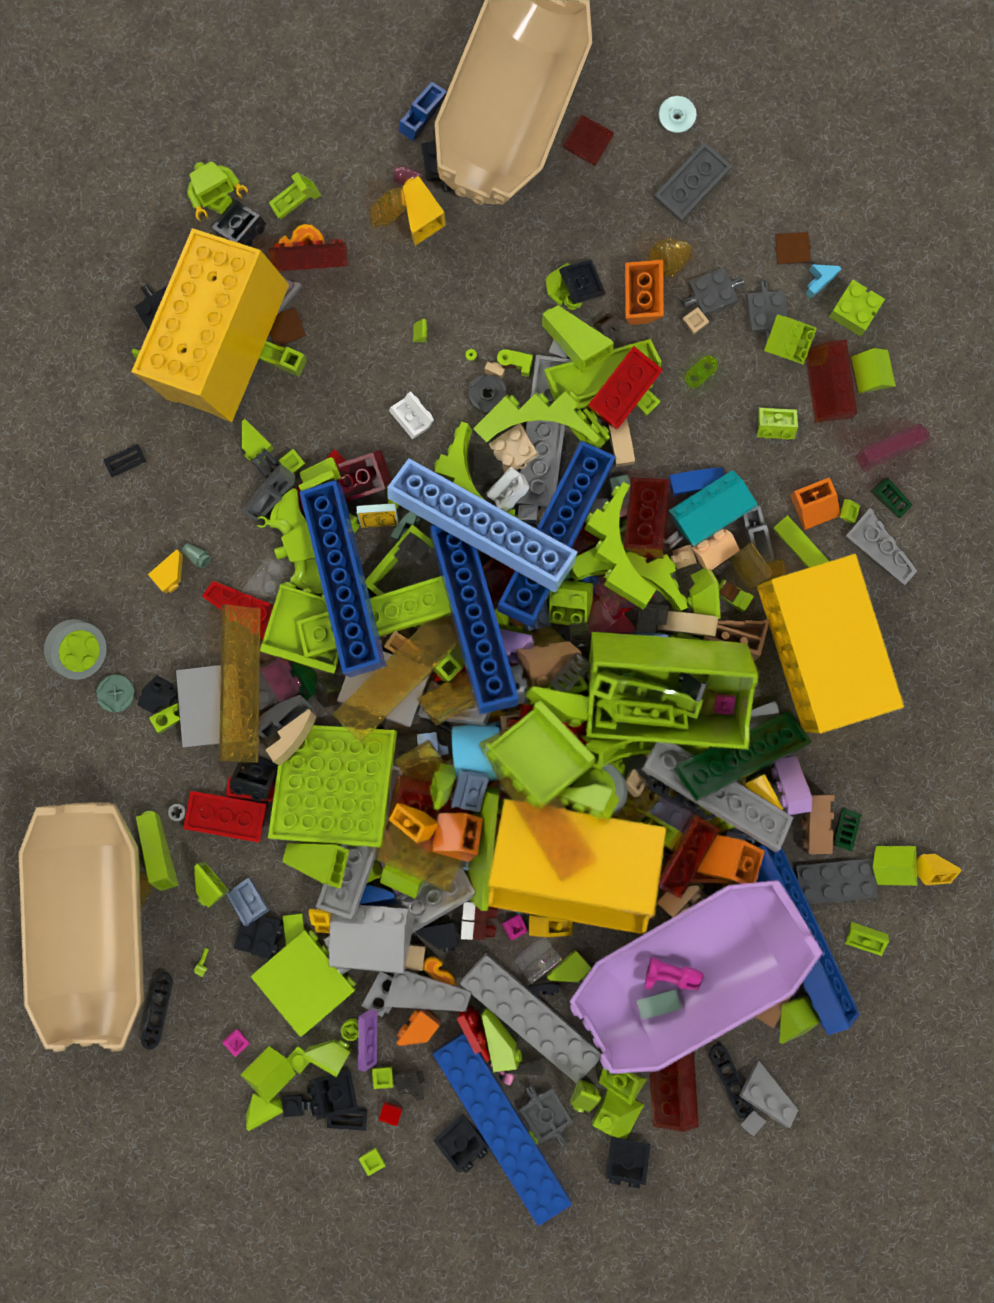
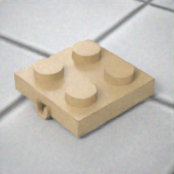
M521 423L489 443L504 473L510 467L515 470L519 468L524 469L528 462L539 456Z

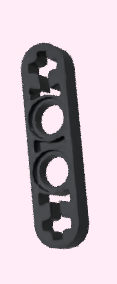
M652 775L646 778V787L651 792L701 819L711 820L716 816L712 812L705 816L704 810L697 809L699 806L697 803H694L692 807L686 806V796L679 792L676 797L671 798L668 795V789L670 788L668 785L664 788L659 786L653 788L651 780L656 778ZM660 780L657 781L659 784L665 785V783L661 782Z
M161 973L154 980L141 1038L142 1046L148 1050L156 1048L161 1040L173 986V978L168 973ZM163 977H166V981L169 982L163 989V991H167V994L156 992V990H161L162 983L159 980L163 979ZM156 996L164 998L165 1003L163 1006L159 1007L155 1004ZM157 1015L160 1018L158 1026L151 1024V1016ZM148 1028L151 1030H158V1033H153V1039L156 1040V1042H153L151 1045H149V1041L146 1040V1038L150 1037L151 1031H147Z
M720 1044L714 1045L710 1049V1057L736 1113L742 1118H747L754 1110L753 1105L742 1099L746 1106L749 1105L747 1108L748 1112H739V1109H741L740 1102L737 1101L735 1103L734 1100H739L742 1097L739 1094L732 1095L730 1092V1088L733 1085H739L741 1090L744 1085L726 1048ZM719 1049L720 1051H724V1053H722V1058L724 1061L728 1059L729 1062L722 1063L718 1067L717 1064H720L721 1061L717 1056L714 1057V1055L716 1054L715 1050ZM727 1066L731 1067V1076L724 1077L722 1069Z

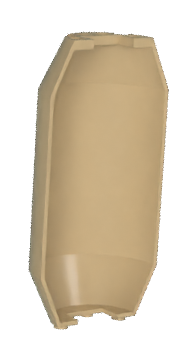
M589 0L484 1L434 125L439 178L455 190L456 195L470 198L479 205L483 203L502 205L541 172L592 45Z
M71 803L37 807L19 851L24 1006L45 1049H53L54 1052L64 1051L71 1044L90 1046L92 1043H99V1046L110 1048L111 1051H121L126 1045L144 1002L138 845L116 803Z

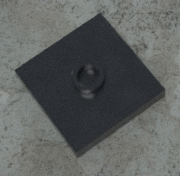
M591 259L559 269L573 305L599 298L606 294Z

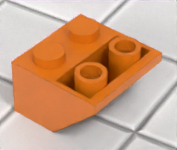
M830 477L796 490L790 495L804 530L840 516L837 493Z
M439 813L437 817V823L439 824L435 830L432 852L469 862L478 854L483 818L467 813Z
M416 1008L410 1015V1025L408 1026L404 1023L398 1031L396 1044L402 1046L428 1042L440 1026L441 1019L428 1009Z

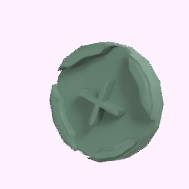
M122 675L107 676L100 681L97 687L98 703L109 712L119 713L132 705L135 699L133 683Z

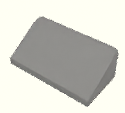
M776 701L751 710L749 730L780 716Z

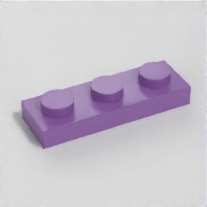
M373 1009L360 1015L358 1020V1069L363 1072L377 1064L378 1011Z

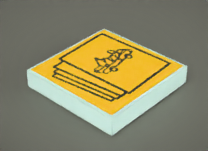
M395 504L357 506V515L361 528L398 525Z

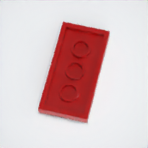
M633 346L587 407L617 430L663 369Z
M190 791L183 829L260 843L268 804Z

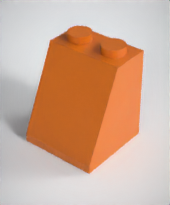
M704 833L694 871L737 885L756 883L765 851L744 840Z

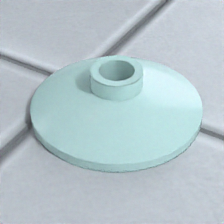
M673 96L665 100L661 105L659 119L663 127L668 131L674 133L685 132L693 126L696 120V109L689 99L682 96ZM677 114L680 116V119H675L673 116Z

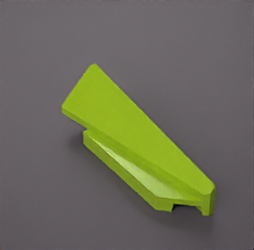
M605 698L597 702V706L604 708L616 722L688 729L687 710L673 709L672 705L615 699L608 700Z

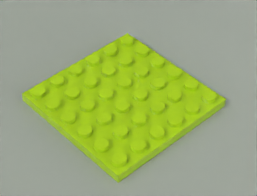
M313 725L306 739L295 753L283 764L278 765L268 838L383 848L397 731Z

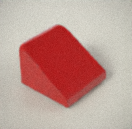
M384 1101L378 1121L397 1126L403 1107Z

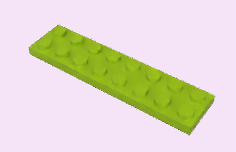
M442 576L370 598L379 637L451 615ZM328 612L296 621L305 658H312L337 650Z

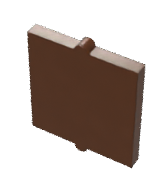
M808 232L775 234V251H777L778 264L811 262V245H809Z
M295 307L277 314L269 335H271L274 344L277 346L306 336L302 326L303 321L299 319Z

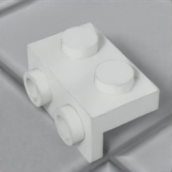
M412 392L407 393L403 400L389 409V412L412 439L429 429L434 421L431 413L423 407L419 399Z
M510 467L486 494L495 501L497 508L507 513L527 493L529 485L524 475Z

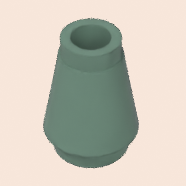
M189 543L185 544L182 548V553L197 568L203 569L209 564L211 556L207 551Z

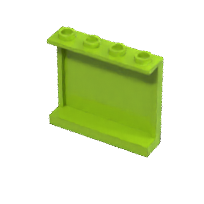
M286 582L285 585L280 584L260 652L334 674L339 658L338 651L335 650L312 658H305L296 622L328 612L324 594L320 597L314 595L315 591L306 588L301 591L296 589V585Z
M541 700L534 705L533 711L491 745L489 743L485 745V756L492 763L495 762L499 766L498 769L504 777L508 776L513 781L512 785L518 792L522 791L527 796L526 800L532 807L536 806L539 810L588 770L595 760V757Z
M308 929L304 930L250 976L300 1037L357 989L354 986L356 982L350 975L340 974L337 967L329 966V950L327 946H321L317 941L319 939L317 934L313 930L309 931Z

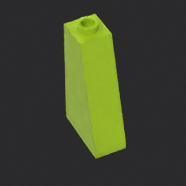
M557 305L543 313L542 326L581 372L613 353L614 342L562 307Z
M145 811L142 815L136 817L149 884L160 891L179 886L160 816L155 811Z
M287 843L283 863L323 884L341 889L349 850L338 845Z

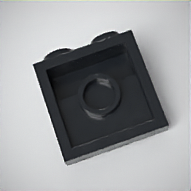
M235 199L212 226V229L227 240L251 247L253 239L257 234L260 235L264 232L266 223L259 214Z
M244 752L230 779L229 789L237 795H242L243 793L250 795L257 801L261 799L267 800L277 775L278 764Z
M262 915L257 920L249 923L248 926H244L241 921L234 949L271 959L278 952L279 944L276 941L277 937L281 936L284 925L281 924L282 919Z
M351 1070L338 1073L337 1077L327 1075L309 1080L307 1093L309 1096H312L311 1114L313 1117L316 1116V1120L358 1111Z
M461 1114L433 1140L456 1172L459 1173L463 1171L467 1173L474 1167L472 1162L477 1158H484L489 1153L487 1150L489 1146L479 1130H476L465 1114Z
M611 1137L605 1178L609 1179V1183L621 1185V1181L629 1182L628 1187L639 1189L640 1184L646 1185L651 1144Z

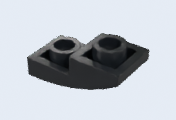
M544 982L526 987L539 997V991H543L542 994L544 995L559 993L560 985L555 982Z

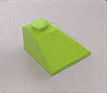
M711 569L706 570L689 590L690 597H687L688 609L691 608L693 614L716 616L718 619H721L718 581Z
M202 862L194 866L196 894L199 896L197 898L204 907L207 906L209 908L226 895L229 890L206 862Z
M334 1039L309 1046L302 1057L337 1077L352 1049L345 1040L340 1039L338 1041Z
M607 1089L591 1120L592 1125L611 1136L626 1140L644 1104L634 1100L633 1104L630 1105Z

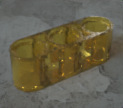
M402 188L390 189L369 208L373 228L377 229L378 226L384 225L385 227L389 226L406 211L407 206Z
M645 785L640 796L635 798L631 793L627 796L623 808L613 819L639 823L658 803L661 796L651 792Z

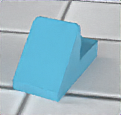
M812 265L809 271L816 278L808 284L807 287L809 289L806 295L810 299L839 274L841 271L840 266Z

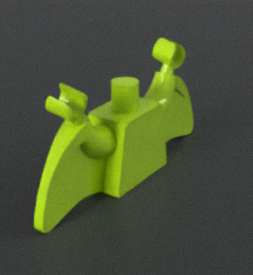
M293 488L284 494L282 499L274 506L270 520L260 516L257 519H263L265 524L263 526H256L264 528L266 525H270V528H277L284 535L281 537L284 546L276 548L274 551L278 560L288 556L290 562L295 565V573L290 578L291 581L286 583L296 585L301 589L306 588L315 591L318 594H324L307 521L300 510L298 491Z

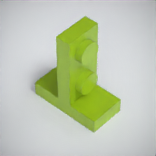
M296 172L291 176L294 183L269 202L279 219H283L309 197L317 199L321 196L311 179Z

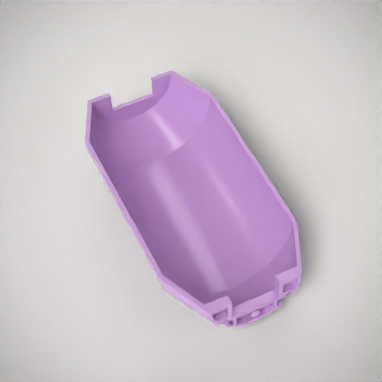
M780 881L731 885L596 962L570 1000L572 1004L570 1009L575 1016L578 1015L580 1019L584 1018L583 1024L588 1031L591 1030L594 1035V1044L603 1051L600 1061L605 1070L608 1069L610 1073L657 1071L793 995L821 956L822 951ZM650 957L657 958L664 963L679 968L685 966L702 972L703 979L699 990L680 989L679 986L667 981H656L652 989H645V977ZM677 989L682 1009L644 1020L641 1019L636 1000Z

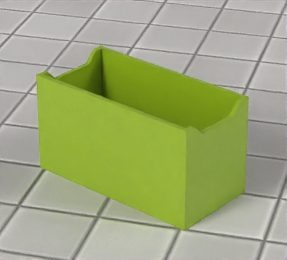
M592 632L587 676L588 690L586 691V697H589L588 720L586 721L587 737L748 749L750 716L754 689L758 679V672L748 644ZM604 671L620 676L629 672L634 678L643 681L652 680L678 691H681V683L678 682L681 672L710 674L701 698L704 701L698 718L687 716V730L672 726L665 727L617 722L616 729L595 726L594 694H592L598 674ZM716 693L734 694L736 696L733 715L714 713Z

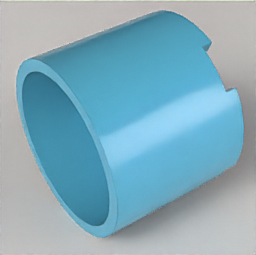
M500 721L488 722L486 727L471 724L452 727L453 759L457 779L461 769L464 772L472 771L488 774V782L506 780V777L499 771V766L495 762H490L485 756V745L487 743L491 745L502 736Z

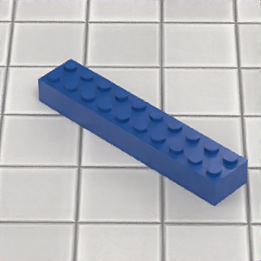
M581 441L537 530L572 549L585 523L584 521L589 515L614 465L616 456ZM515 570L498 604V612L533 628L551 590Z
M334 480L300 491L342 672L351 678L387 667L343 487Z
M436 525L430 526L432 545L440 574L443 578L478 714L517 706L519 701L518 693L477 548Z
M756 842L753 845L765 851L756 883L780 881L822 951L821 956L803 980L804 989L809 993L812 999V1006L819 1014L821 1026L828 1035L849 1029L860 1015L786 854L782 846L780 851L775 852L762 843Z
M461 1032L433 1050V1056L537 1226H540L571 1206L570 1196L481 1053L475 1054L464 1032Z

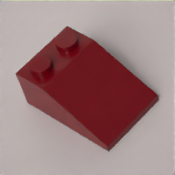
M382 450L336 465L341 476L336 481L343 487L346 502L387 489L392 482Z
M598 587L595 593H593L587 627H582L591 638L592 632L632 634L635 632V627Z

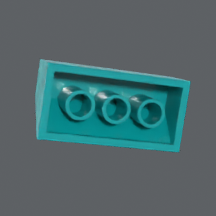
M732 470L670 509L669 513L675 527L694 547L757 507L758 504L744 481Z

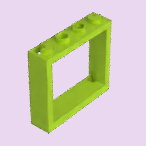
M411 525L365 580L367 587L377 596L384 593L376 586L417 537L434 550L431 539L414 525ZM425 623L415 625L414 627H422Z

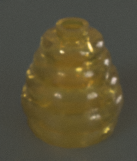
M662 239L652 246L648 259L649 261L663 260L664 277H672L677 275L690 260L692 247L685 240Z

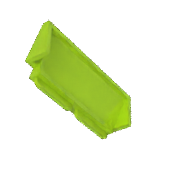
M651 339L613 349V353L583 372L573 361L544 369L553 402L567 389L569 392L572 390L579 397L577 400L579 405L575 408L576 410L587 407L633 346L661 367L662 361Z
M486 787L480 812L472 811V815L483 818L478 854L471 862H468L467 867H469V871L466 870V875L475 891L473 898L469 901L481 911H488L490 891L488 887L492 870L499 799L498 788Z

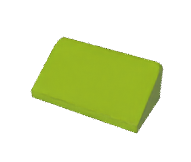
M851 922L845 944L882 956L889 943V936L887 933Z

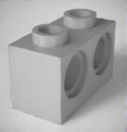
M379 972L362 1007L378 1011V1015L383 1017L384 1013L389 1014L392 1007L385 1006L389 990L384 988L383 982L385 980L392 981L393 974ZM382 998L384 1006L377 1007L374 1004V999Z

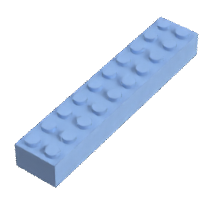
M411 459L406 461L387 487L388 499L553 592L557 591L576 562L577 551Z

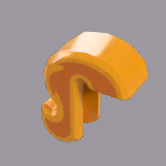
M308 224L298 226L293 231L291 239L283 236L278 243L280 253L286 259H292L309 243L322 256L326 251L323 235L317 228Z
M429 956L425 959L423 970L432 979L456 986L454 975L448 970L439 968L443 964L439 957Z

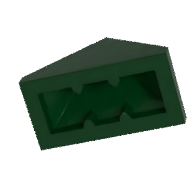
M297 662L291 663L283 670L297 696L301 695L304 699L308 700L315 694L317 682L315 670Z

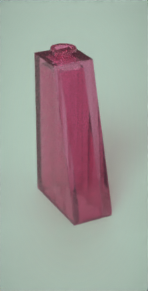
M920 423L863 448L856 455L863 472L929 441L928 430Z

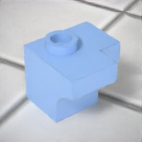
M437 732L417 735L419 758H424V761L436 760V756L449 754L448 746H442L438 742Z

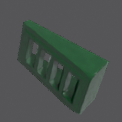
M883 478L870 491L898 518H901L912 506V503L889 478ZM892 491L893 494L887 498L886 495ZM897 496L899 499L892 504L891 502ZM901 502L906 504L904 508L903 506L899 510L896 508Z
M842 808L833 837V846L848 851L853 850L861 814ZM845 815L855 818V822L845 819ZM847 823L853 825V828L850 829L844 827L843 824ZM842 830L850 832L851 835L847 836L841 834ZM840 837L849 840L848 844L839 841Z

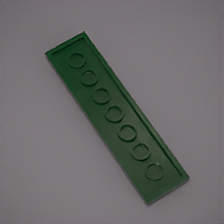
M788 711L750 729L748 749L713 747L676 765L673 769L697 802L808 746L812 741L792 713Z

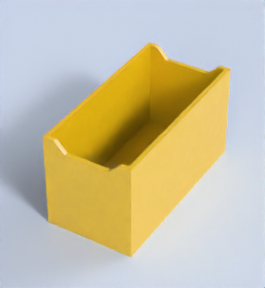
M192 228L131 372L165 399L211 413L232 423L288 290V282L261 250Z
M856 554L757 585L767 620H770L769 627L799 722L805 732L820 734L904 708Z
M504 800L488 888H490L488 906L644 935L647 930L648 920L650 917L653 918L666 828L613 818L609 820L601 818L599 820L590 814L545 806L539 810L536 806L532 807L528 803Z

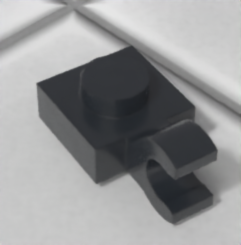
M303 1094L283 1096V1117L303 1116L304 1110H311L313 1099L303 1100Z

